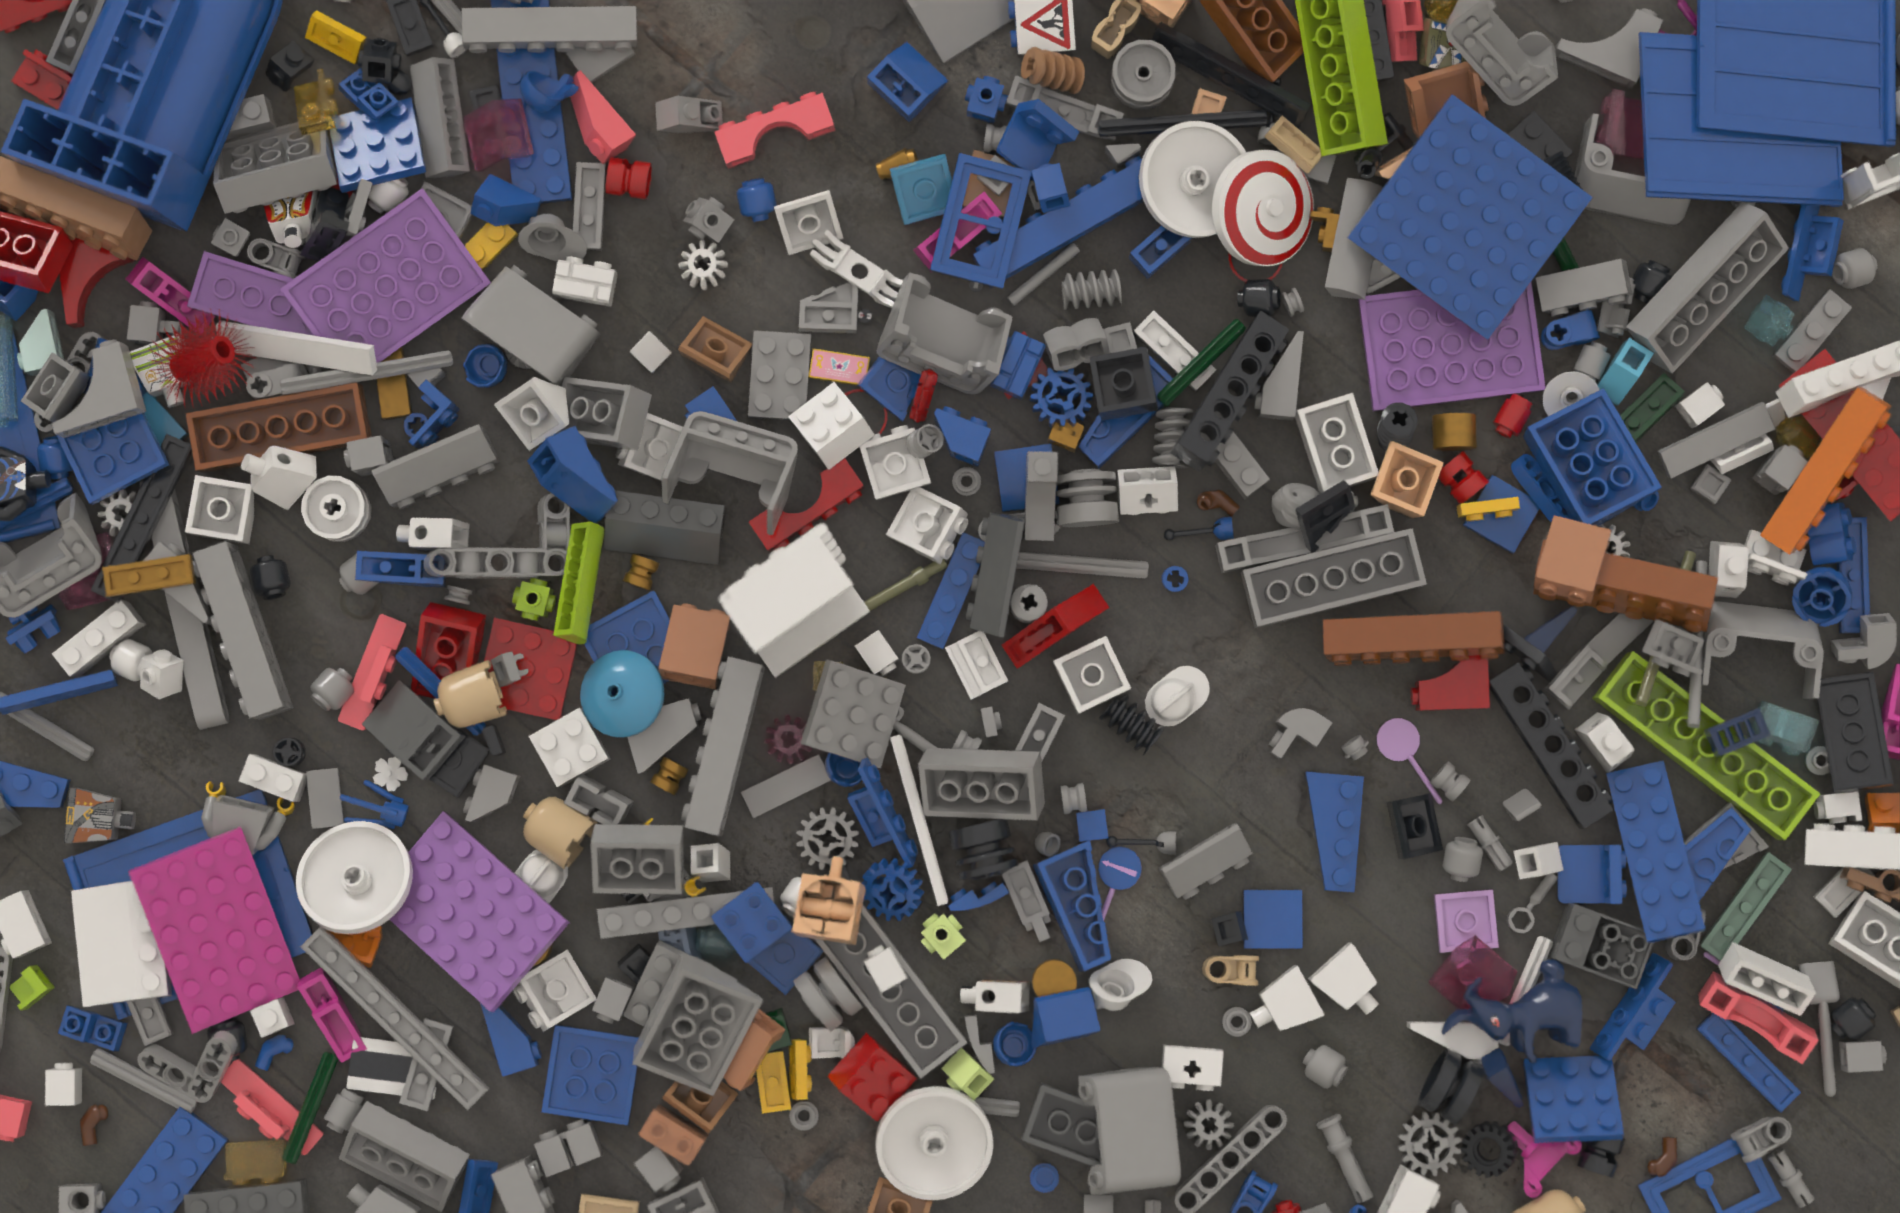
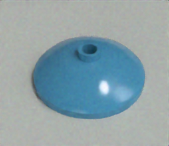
M627 650L607 653L597 659L584 676L580 691L582 710L589 723L603 734L619 738L637 735L646 730L656 720L661 711L664 701V684L661 674L647 657L639 653ZM617 687L618 694L613 697L612 689Z

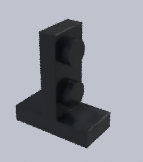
M332 187L323 191L318 190L310 233L301 246V256L319 262L338 248L349 227V222L344 221L349 197L348 193H342V191Z

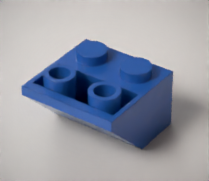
M908 42L887 55L867 76L868 85L909 123L949 82Z
M944 406L943 410L936 408L934 413L935 422L943 433L944 442L951 457L979 467L991 435V429L987 427V422L976 417H971L970 421L961 418L960 412L950 407Z

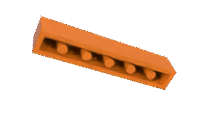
M1858 387L1760 534L1761 537L1789 555L1795 553L1796 550L1799 552L1803 550L1810 539L1807 533L1812 526L1817 528L1826 515L1822 510L1828 501L1833 503L1842 491V488L1839 487L1844 477L1849 479L1859 465L1855 461L1861 452L1866 454L1873 445L1875 439L1872 438V435L1876 429H1883L1892 415L1888 413L1891 408L1890 404L1863 387Z

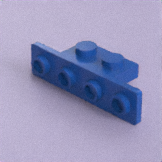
M1800 204L1799 217L1794 224L1795 236L1793 245L1788 251L1789 263L1781 284L1782 294L1792 301H1799L1805 274L1832 276L1844 221L1839 217L1818 216L1820 205Z
M868 757L861 760L858 772L866 787L849 793L847 799L871 846L874 847L893 840L904 863H908L907 868H911L914 866L918 855L916 843L913 839L908 838L905 832V822L900 814H896L893 808L892 796L887 789L884 790L880 782L881 777L876 765L871 764Z
M1656 953L1650 956L1646 962L1638 988H1628L1626 994L1590 1046L1591 1051L1610 1061L1625 1038L1642 1050L1646 1048L1676 1003L1658 989L1673 967V963Z

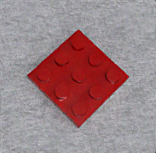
M494 618L484 661L489 660L491 662L495 657L512 651L513 656L516 654L524 655L523 659L516 661L517 668L519 670L528 669L529 671L520 680L500 687L503 698L500 699L502 703L500 708L506 707L507 710L552 720L560 719L578 644L553 636L554 631ZM491 662V669H488V672L494 671L492 662Z

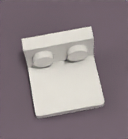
M1755 530L1749 531L1745 546L1749 548L1748 572L1756 575H1761L1762 572L1773 576L1772 580L1774 582L1787 586L1789 583L1795 584L1798 580L1806 579L1807 573L1800 571L1806 553L1805 549L1801 552L1796 550L1795 553L1789 555L1761 537L1760 532Z

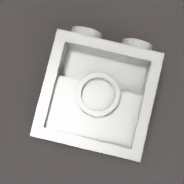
M647 413L638 451L618 448L616 452V458L620 459L618 465L662 481L661 477L683 427Z
M907 425L891 429V435L881 437L880 433L875 434L860 446L876 500L931 484L924 458H915L907 450V437L915 431V428L908 429Z
M920 487L910 490L886 535L913 549L916 553L941 564L943 559L947 560L951 557L954 551V544L952 543L956 535L962 534L968 526V519L966 517L968 514L961 507Z
M568 949L528 972L513 989L518 1001L521 1004L526 1002L531 1010L528 1013V1017L532 1025L536 1029L541 1027L543 1032L597 999Z

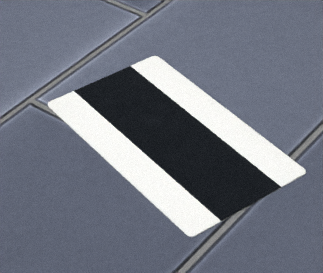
M361 1037L367 1049L351 1053L347 1089L402 1095L413 1057L398 1042ZM353 1038L352 1050H354V1049H356L357 1047H359V1046L357 1045L356 1041L354 1040V1038ZM436 1087L433 1093L432 1100L435 1098Z

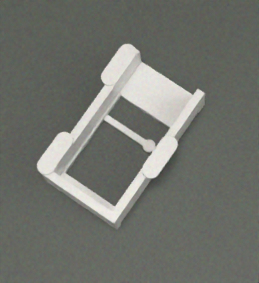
M1900 153L1892 155L1885 160V164L1873 169L1869 162L1859 168H1852L1841 175V178H1844V202L1848 210L1900 189Z

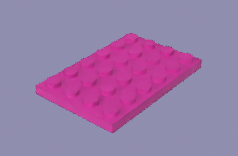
M241 827L128 871L192 1034L298 991L299 976Z

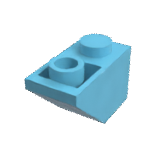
M1628 338L1622 343L1597 383L1599 389L1604 388L1612 403L1618 406L1638 380L1654 353Z

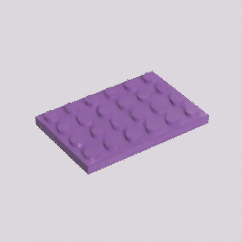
M422 188L280 288V290L314 336L374 345L376 363H378L488 286L491 282Z
M1531 282L1488 340L1419 290L1366 296L1365 300L1358 299L1373 412L1384 411L1389 404L1395 402L1417 407L1540 392L1546 388Z
M443 811L408 852L413 867L412 885L404 904L389 920L482 1005L494 1013L570 922L454 818Z

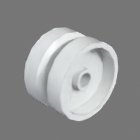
M326 476L316 480L307 488L302 498L301 513L305 524L313 533L333 542H346L358 537L366 529L371 519V504L368 495L358 484L341 476ZM336 505L341 506L340 512H333Z

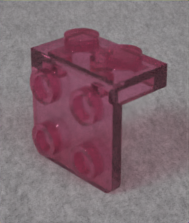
M1613 89L1607 97L1604 96L1602 101L1601 114H1604L1603 124L1598 127L1596 142L1607 146L1613 155L1644 160L1641 100L1624 98L1625 91Z

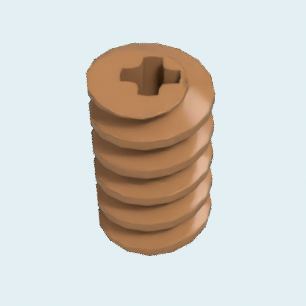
M1032 47L1024 55L1021 65V77L1023 79L1029 78L1030 83L1033 85L1039 83L1042 87L1049 86L1054 90L1059 88L1062 92L1069 90L1071 94H1077L1084 82L1085 69L1082 60L1078 57H1070L1066 54L1061 55L1058 52Z

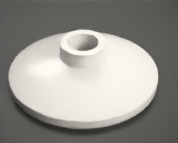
M1565 372L1559 374L1547 384L1544 390L1543 406L1545 412L1550 416L1600 389L1592 378L1583 373ZM1574 392L1577 394V398L1570 400L1567 398V394Z

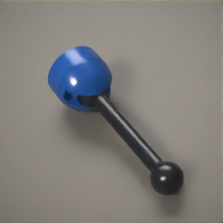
M1222 517L1214 522L1213 527L1182 531L1167 529L1164 532V538L1166 540H1173L1174 537L1213 533L1220 540L1234 539L1232 517Z

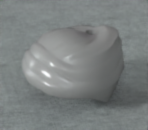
M1290 483L1281 487L1272 496L1271 501L1272 513L1276 521L1282 526L1300 528L1295 509L1320 495V493L1311 486L1300 483Z

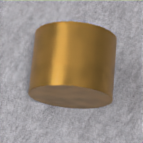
M1444 413L1432 416L1433 450L1462 451L1477 448L1476 414Z
M1046 960L1039 964L1033 973L1032 985L1038 997L1076 989L1075 973L1062 960Z

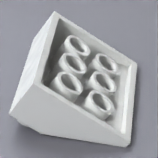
M132 881L71 891L83 1007L172 996L171 979Z

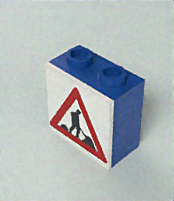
M1072 0L1008 1L1009 19L1015 18V30H1010L1011 48L1017 47L1018 54H1026L1032 47H1038L1042 50L1046 49L1051 52L1076 50Z

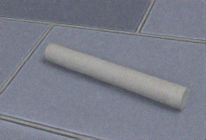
M1074 243L1069 245L1007 297L1009 302L1013 306L1018 304L1080 252L1078 247Z

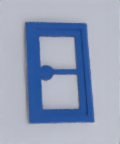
M959 153L930 270L1003 289L1032 171ZM970 173L1012 184L1003 222L996 216L990 217L987 220L961 213ZM959 219L985 225L986 230L990 234L1000 233L991 269L949 259Z
M1732 1138L1674 1166L1664 1177L1656 1175L1637 1185L1651 1213H1670L1660 1193L1695 1176L1696 1185L1705 1189L1716 1213H1755L1781 1200V1196L1760 1157L1745 1163L1760 1192L1722 1211L1711 1189L1714 1181L1713 1176L1705 1170L1739 1153L1742 1157L1744 1156L1736 1140H1732Z

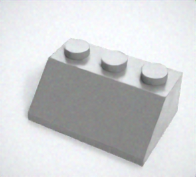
M1235 823L1175 857L1158 869L1176 898L1182 896L1186 900L1200 892L1197 887L1207 881L1209 885H1212L1225 877L1222 872L1231 866L1234 870H1237L1249 863L1250 861L1247 857L1253 853L1241 829Z

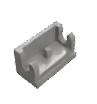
M1584 645L1544 689L1567 710H1570L1573 704L1607 668L1608 664L1591 647Z

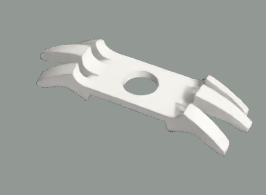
M828 230L824 232V237L838 252L828 248L814 238L812 244L822 255L815 250H812L810 255L822 267L835 272L866 292L877 303L889 308L893 307L898 292L889 287L885 282L887 281L889 285L900 288L903 280L896 278L889 271L879 268L853 251L849 245L839 241ZM854 265H864L868 270V275L863 279L855 278L851 273Z

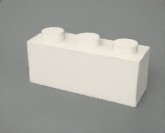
M121 600L119 604L115 603L53 652L52 655L69 677L79 678L107 656L115 645L131 637L145 626L146 623L129 601Z
M1734 942L1718 964L1725 983L1799 1016L1803 1014L1816 994L1808 975Z

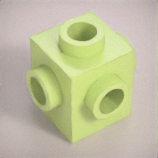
M934 913L922 923L925 929L921 932L924 936L921 942L931 954L937 951L943 959L966 941L959 932L963 927L952 914L947 918L944 913L939 917ZM937 930H946L947 937L939 939L936 936Z

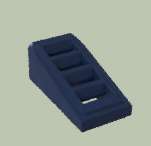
M1573 606L1564 609L1523 639L1544 653L1574 617L1577 609Z
M1760 708L1704 730L1715 757L1722 756L1770 735ZM1754 717L1760 733H1754L1749 718ZM1742 721L1749 735L1747 738H1744L1739 725ZM1728 727H1734L1739 741L1734 742ZM1723 730L1729 744L1728 746L1724 747L1718 731Z
M1496 1048L1483 1056L1481 1062L1488 1080L1516 1107L1524 1106L1518 1085L1503 1051L1500 1048Z

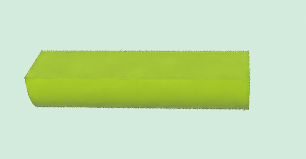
M594 522L575 523L571 526L553 636L579 645L587 642L605 532L602 526Z

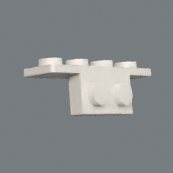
M1779 399L1766 404L1774 427L1786 421L1784 408ZM1764 434L1711 459V462L1721 474H1724L1773 451V442Z

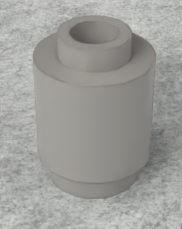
M1593 341L1590 345L1584 344L1573 370L1589 376L1595 382L1600 381L1611 357L1610 354L1606 353L1608 348Z
M343 1088L341 1093H337L324 1117V1119L329 1121L327 1127L341 1134L344 1129L349 1131L352 1122L363 1107L361 1104L364 1098Z

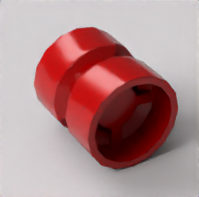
M611 157L606 176V194L623 196L627 192L631 198L646 200L651 184L652 163L636 160L633 164H629L627 159Z
M1464 450L1442 467L1438 477L1444 487H1451L1450 494L1458 504L1466 502L1490 482L1480 469L1474 470L1472 468L1474 462ZM1463 469L1467 476L1460 482H1457L1453 476Z

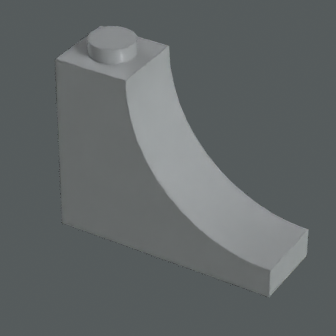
M1636 9L1625 27L1604 40L1578 43L1561 38L1555 47L1556 57L1632 88L1640 76L1638 33H1658L1663 19L1658 18V15L1649 9Z
M107 340L100 343L99 348L91 350L93 356V375L89 389L83 400L71 413L52 423L54 434L67 438L146 412L127 345L119 341L117 342V340Z
M1028 451L1026 453L1025 540L1054 541L1058 452Z

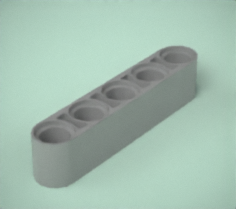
M1266 1105L1258 1111L1176 1189L1173 1199L1178 1210L1182 1213H1194L1284 1129L1287 1123L1284 1111L1276 1105ZM1271 1111H1276L1280 1115L1279 1123L1273 1127L1267 1126L1265 1116ZM1254 1131L1258 1133V1143L1251 1147L1246 1146L1243 1141L1245 1134ZM1230 1151L1235 1152L1238 1157L1236 1164L1230 1167L1223 1165V1155ZM1205 1172L1215 1173L1216 1182L1214 1185L1206 1187L1201 1184V1176ZM1184 1192H1192L1195 1195V1201L1191 1206L1185 1207L1180 1204L1179 1199Z

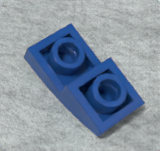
M361 68L338 84V89L354 105L375 120L399 104V101L381 83L376 84L375 82L362 81Z
M994 881L980 891L983 896L978 899L972 889L966 892L963 888L950 897L952 903L948 907L951 911L981 907L1003 897L1009 891L1003 883L997 886Z
M66 1006L58 1034L81 1042H89L112 1051H119L128 1023L84 1009Z

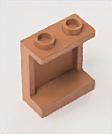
M1467 61L1404 79L1411 126L1418 139L1451 94L1486 118L1485 112L1488 111V103L1485 95H1482L1481 92L1484 80Z
M1554 515L1535 576L1534 588L1548 596L1560 595L1568 597L1570 601L1575 603H1592L1605 552H1607L1610 543L1611 530Z
M691 604L673 605L658 668L662 679L716 690L718 671L727 633L731 625L730 616L717 609L705 611Z
M758 1009L723 1077L728 1085L739 1091L754 1083L755 1077L753 1075L771 1045L781 1039L786 1030L760 1009Z
M659 1104L652 1111L639 1136L685 1165H689L695 1159L709 1134Z

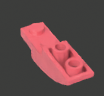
M1381 0L1382 5H1386L1387 36L1392 62L1417 61L1416 32L1424 31L1420 0Z

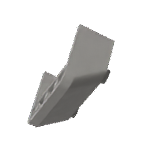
M1593 113L1584 125L1574 175L1577 178V182L1580 183V187L1593 197L1585 209L1663 226H1675L1680 223L1686 215L1691 199L1646 197L1644 176L1612 170V151L1603 144L1593 143L1599 114Z
M694 412L687 418L661 477L663 503H669L678 481L687 484L698 483L705 477L707 470L710 469L761 485L759 500L762 505L767 507V534L773 535L788 499L798 456L797 443L788 436L707 412Z
M1714 601L1707 632H1704L1702 686L1708 685L1711 656L1726 657L1735 650L1737 636L1794 642V660L1798 665L1805 668L1802 700L1818 699L1824 654L1818 623L1809 618V622L1804 621L1795 610Z

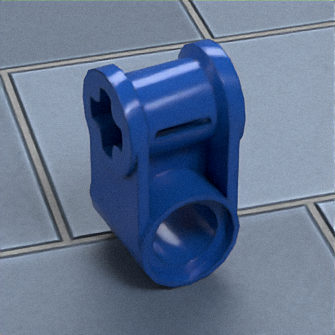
M1592 310L1578 312L1568 317L1554 320L1542 330L1540 335L1542 345L1549 350L1581 345L1600 338ZM1552 331L1560 333L1561 337L1559 339L1552 337L1550 333Z
M1252 1169L1244 1180L1229 1213H1237V1210L1242 1206H1248L1251 1213H1262L1272 1199L1278 1184H1270L1257 1176L1256 1171ZM1253 1185L1260 1187L1264 1190V1192H1261L1258 1189L1254 1188Z

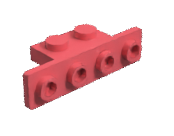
M384 614L379 615L352 682L354 693L343 705L338 717L339 722L362 731L366 730L362 723L373 712L377 700H381L385 693L387 685L384 682L388 673H392L396 665L395 655L407 627L406 623Z
M242 1060L233 1061L228 1067L221 1083L236 1096L233 1101L238 1105L236 1110L244 1118L255 1120L260 1125L259 1131L267 1138L272 1139L274 1137L278 1140L283 1137L288 1141L300 1111ZM315 1124L311 1126L301 1151L302 1155H307L324 1135L323 1131Z

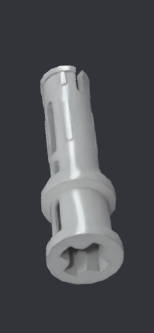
M1335 1114L1323 1119L1316 1125L1318 1129L1323 1131L1329 1144L1327 1146L1328 1151L1331 1154H1335L1353 1192L1356 1203H1361L1362 1201L1369 1200L1374 1195L1351 1149L1352 1139L1346 1135L1340 1122L1342 1117L1340 1114Z

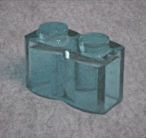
M1760 701L1758 708H1760L1770 735L1755 741V743L1771 747L1772 743L1783 746L1782 752L1799 757L1800 753H1808L1819 720L1765 701ZM1754 719L1752 728L1754 733L1757 734L1760 731Z

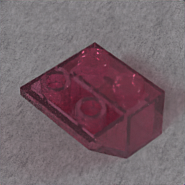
M1475 935L1452 951L1428 983L1458 1009H1469L1471 1006L1463 998V995L1475 980L1483 977L1478 989L1480 997L1501 1001L1510 995L1518 971Z

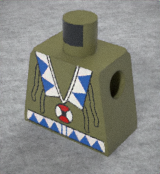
M1424 17L1419 64L1431 67L1432 71L1466 62L1464 57L1446 37L1447 23Z

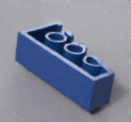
M1090 840L1032 865L1079 972L1087 971L1111 960Z

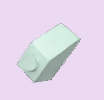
M48 309L40 311L19 343L20 353H17L21 370H24L25 373L31 376L38 375L52 352L64 359L55 313Z

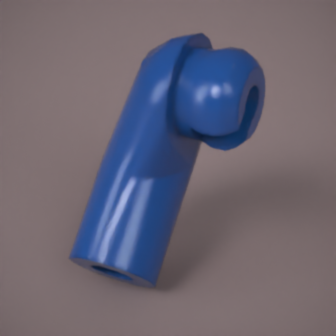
M277 1035L266 1040L261 1047L255 1067L268 1071L274 1055L281 1052L288 1054L292 1051L293 1040L286 1038L285 1035Z

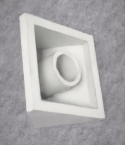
M829 190L774 206L788 255L814 248L812 244L814 238L822 244L829 243L824 237L826 230L830 231L838 240L843 239Z
M536 377L531 378L494 404L529 451L542 443L547 437L554 435L569 424L566 389Z

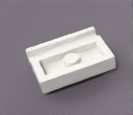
M977 631L945 647L971 700L1008 682L984 632Z

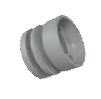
M1081 469L1057 476L1056 485L1068 486L1069 488L1056 491V496L1069 498L1070 501L1068 504L1057 507L1058 526L1089 527L1118 523V503L1104 501V496L1117 492V487L1103 486V483L1115 481L1116 473L1099 469Z

